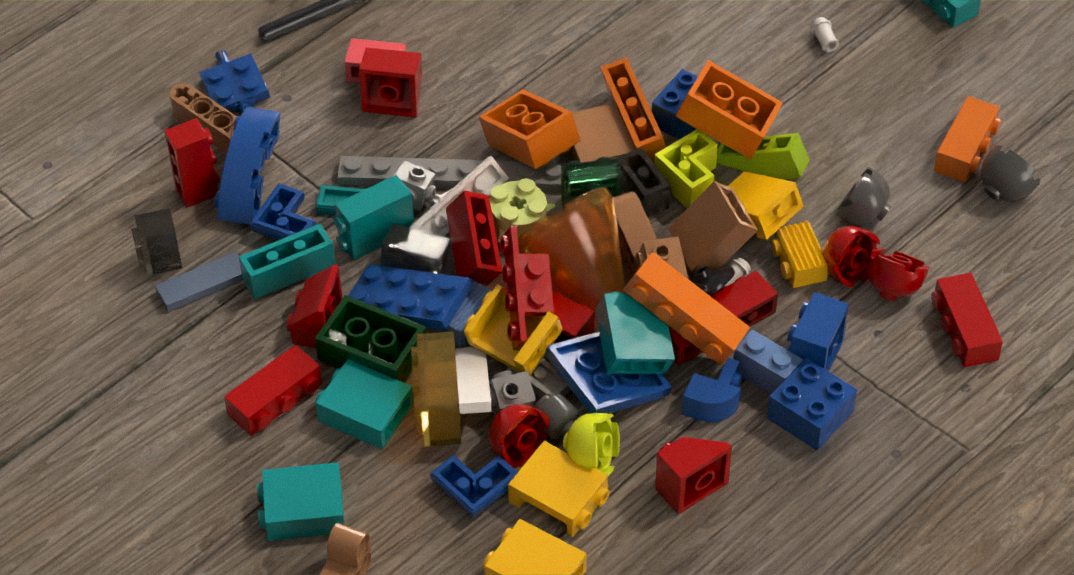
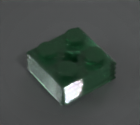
M600 157L594 161L586 162L574 160L561 166V202L565 216L601 212L605 200L622 195V172L619 158Z

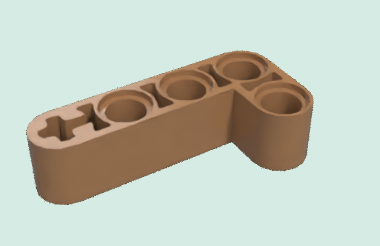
M181 83L173 86L169 92L173 116L182 123L197 118L203 128L207 127L213 138V145L227 154L237 116L189 84Z
M631 191L605 200L600 213V221L608 237L616 236L634 275L638 270L636 253L639 252L643 241L656 240L657 237L635 192Z
M336 523L328 538V560L320 575H366L372 558L369 533Z

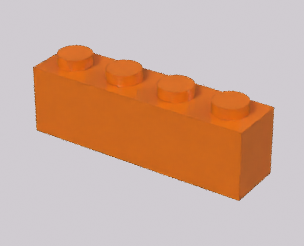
M627 57L601 66L606 89L612 102L616 104L637 150V159L641 168L654 164L655 154L666 148L664 138Z
M651 252L623 289L635 301L646 307L719 365H722L735 351L750 328L654 252Z

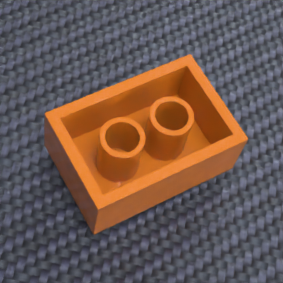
M708 60L684 99L676 117L751 159L783 102Z
M524 89L479 116L489 146L534 169L547 165L551 159L567 152L573 145L581 141L571 111Z

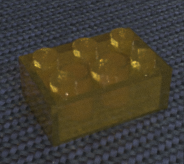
M454 332L416 334L417 347H411L416 433L423 434L424 447L461 444Z

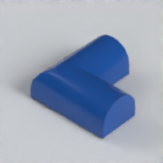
M278 183L251 221L250 227L252 231L281 240L315 226V220L295 214L304 201V192Z
M452 455L430 473V478L474 519L508 491V484L518 472L498 455L474 474L455 455Z

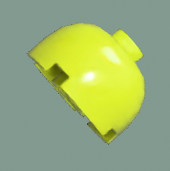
M589 413L580 416L571 425L563 439V448L568 453L570 459L586 468H595L608 476L615 468V466H610L612 457H618L620 448L619 426L617 422H611L610 418L614 417L612 414Z

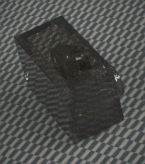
M642 148L616 157L615 181L624 193L631 191L636 193L647 218L669 209L670 195L672 194L670 184Z
M170 208L134 215L137 228L131 229L135 246L141 245V247L135 249L139 265L145 264L147 276L181 269V257Z
M393 224L382 243L380 266L441 274L447 263L450 239Z

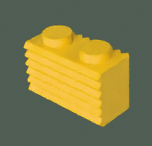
M806 220L804 223H794L793 225L789 224L787 227L782 226L775 232L774 240H771V250L775 258H780L782 276L785 280L789 279L792 288L827 281L828 264L824 259L823 251L809 221Z

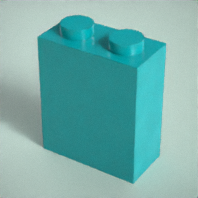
M397 175L335 203L336 217H334V223L338 229L336 242L343 253L347 252L353 261L409 235L406 229L414 223L412 193Z
M620 292L604 294L595 311L607 374H665L675 360L668 324L660 320L642 304L635 301L629 294H622Z
M347 359L341 369H336L331 383L325 391H320L315 400L318 422L382 450L414 405L412 386L350 359Z
M339 462L262 470L263 483H257L258 502H264V509L258 510L260 529H266L268 541L330 535L336 523L345 525Z

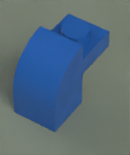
M727 358L718 380L694 373L683 395L682 415L704 422H718L731 417L738 410L740 403V385L743 377L738 374L740 361Z

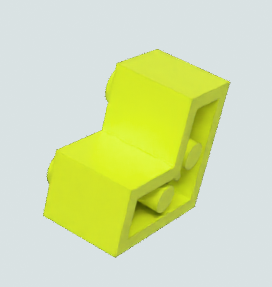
M698 129L655 154L654 178L688 208L714 182L715 175L711 171L716 168L718 144Z

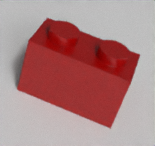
M366 47L359 68L362 112L417 118L422 80L421 53Z
M332 265L307 278L302 291L298 290L295 298L294 314L290 313L287 320V331L291 332L292 344L316 348L315 337L343 299L338 265Z
M681 437L673 443H666L657 452L655 490L678 515L729 483L732 446L728 442Z

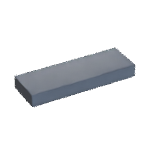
M233 252L155 285L156 293L166 310L170 312L243 281L239 255L237 252Z

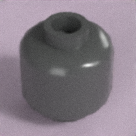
M561 394L544 395L534 406L550 419L548 428L544 426V431L551 440L563 438L568 433L571 425L579 418V411Z

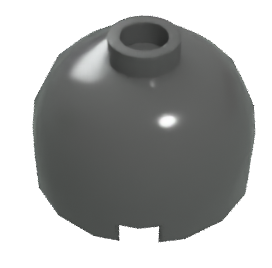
M995 146L984 159L980 172L981 179L986 186L984 191L996 201L999 198L1007 202L1025 199L1039 185V177L1034 180L1031 175L1035 170L1016 152L1010 149L1005 153L1000 151L1003 146Z
M867 167L861 174L862 179L860 182H855L835 214L851 225H869L876 218L881 221L891 208V206L886 204L890 196L886 180L870 167Z

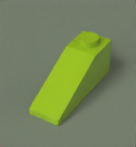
M799 133L765 136L751 159L723 143L720 144L717 151V164L782 180L801 178L810 161Z

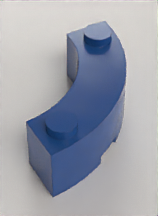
M246 107L242 115L236 117L234 133L224 164L220 191L216 192L214 207L218 208V220L250 225L260 210L264 176L259 174L263 169L265 160L270 159L273 148L279 139L280 112Z

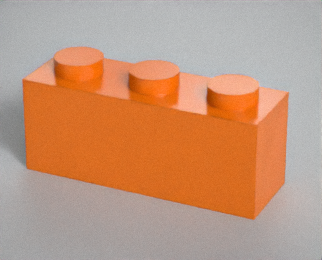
M967 96L937 151L934 172L965 183L971 172L976 174L982 160L981 154L986 155L990 148L991 135L996 136L1002 122L1001 119H998L1000 106Z

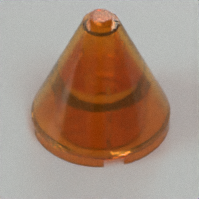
M607 187L597 188L575 198L564 205L565 209L552 217L547 215L518 237L519 254H549L553 289L578 304L586 305L593 311H595L604 294L610 292L627 294L623 290L625 278L614 198Z

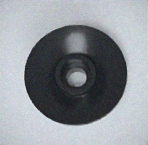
M705 266L693 273L692 277L694 280L692 283L708 295H711L733 278L735 270L731 266L712 270Z

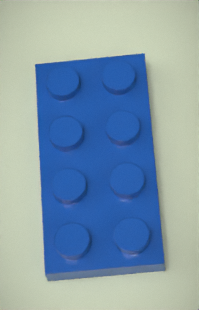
M369 264L348 296L425 327L446 330L473 285L467 277Z

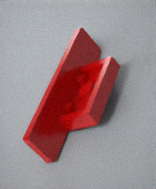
M510 226L500 239L501 254H505L502 278L503 282L507 283L508 293L505 296V309L507 312H510L507 336L508 340L512 341L513 350H520L527 341L525 316H545L548 311L554 313L549 254H519L517 226Z

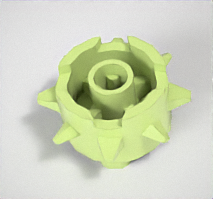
M524 178L520 181H509L492 188L489 199L498 243H500L501 236L505 234L510 226H517L519 248L536 243L543 231L554 230L555 226L546 218L549 210L555 207V204L547 203L545 194L540 188L536 187L533 180Z

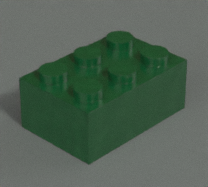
M347 295L344 296L315 337L318 361L341 369L347 359H350L403 383L407 381L427 351L425 326Z

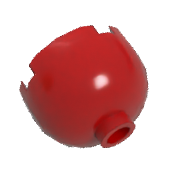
M853 225L839 228L833 232L826 240L822 252L828 264V274L830 277L851 288L855 287L853 283L860 278L863 283L868 280L867 264L871 250L877 248V244L880 245V240L876 234Z
M873 248L868 259L867 275L873 287L880 290L879 295L882 298L897 301L898 296H911L922 287L930 268L929 265L924 266L925 262L898 251H894V254L885 255L886 249Z
M513 404L505 407L494 417L489 427L488 439L492 452L496 456L499 455L512 468L516 466L523 467L542 442L546 440L547 435L545 434L544 426L548 428L550 419L542 411L529 405Z

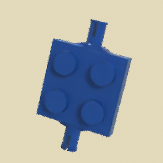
M221 50L222 57L218 51L215 57L219 65L199 72L209 98L229 112L240 111L242 114L246 107H252L257 102L270 98L268 88L252 54L230 61L226 51Z

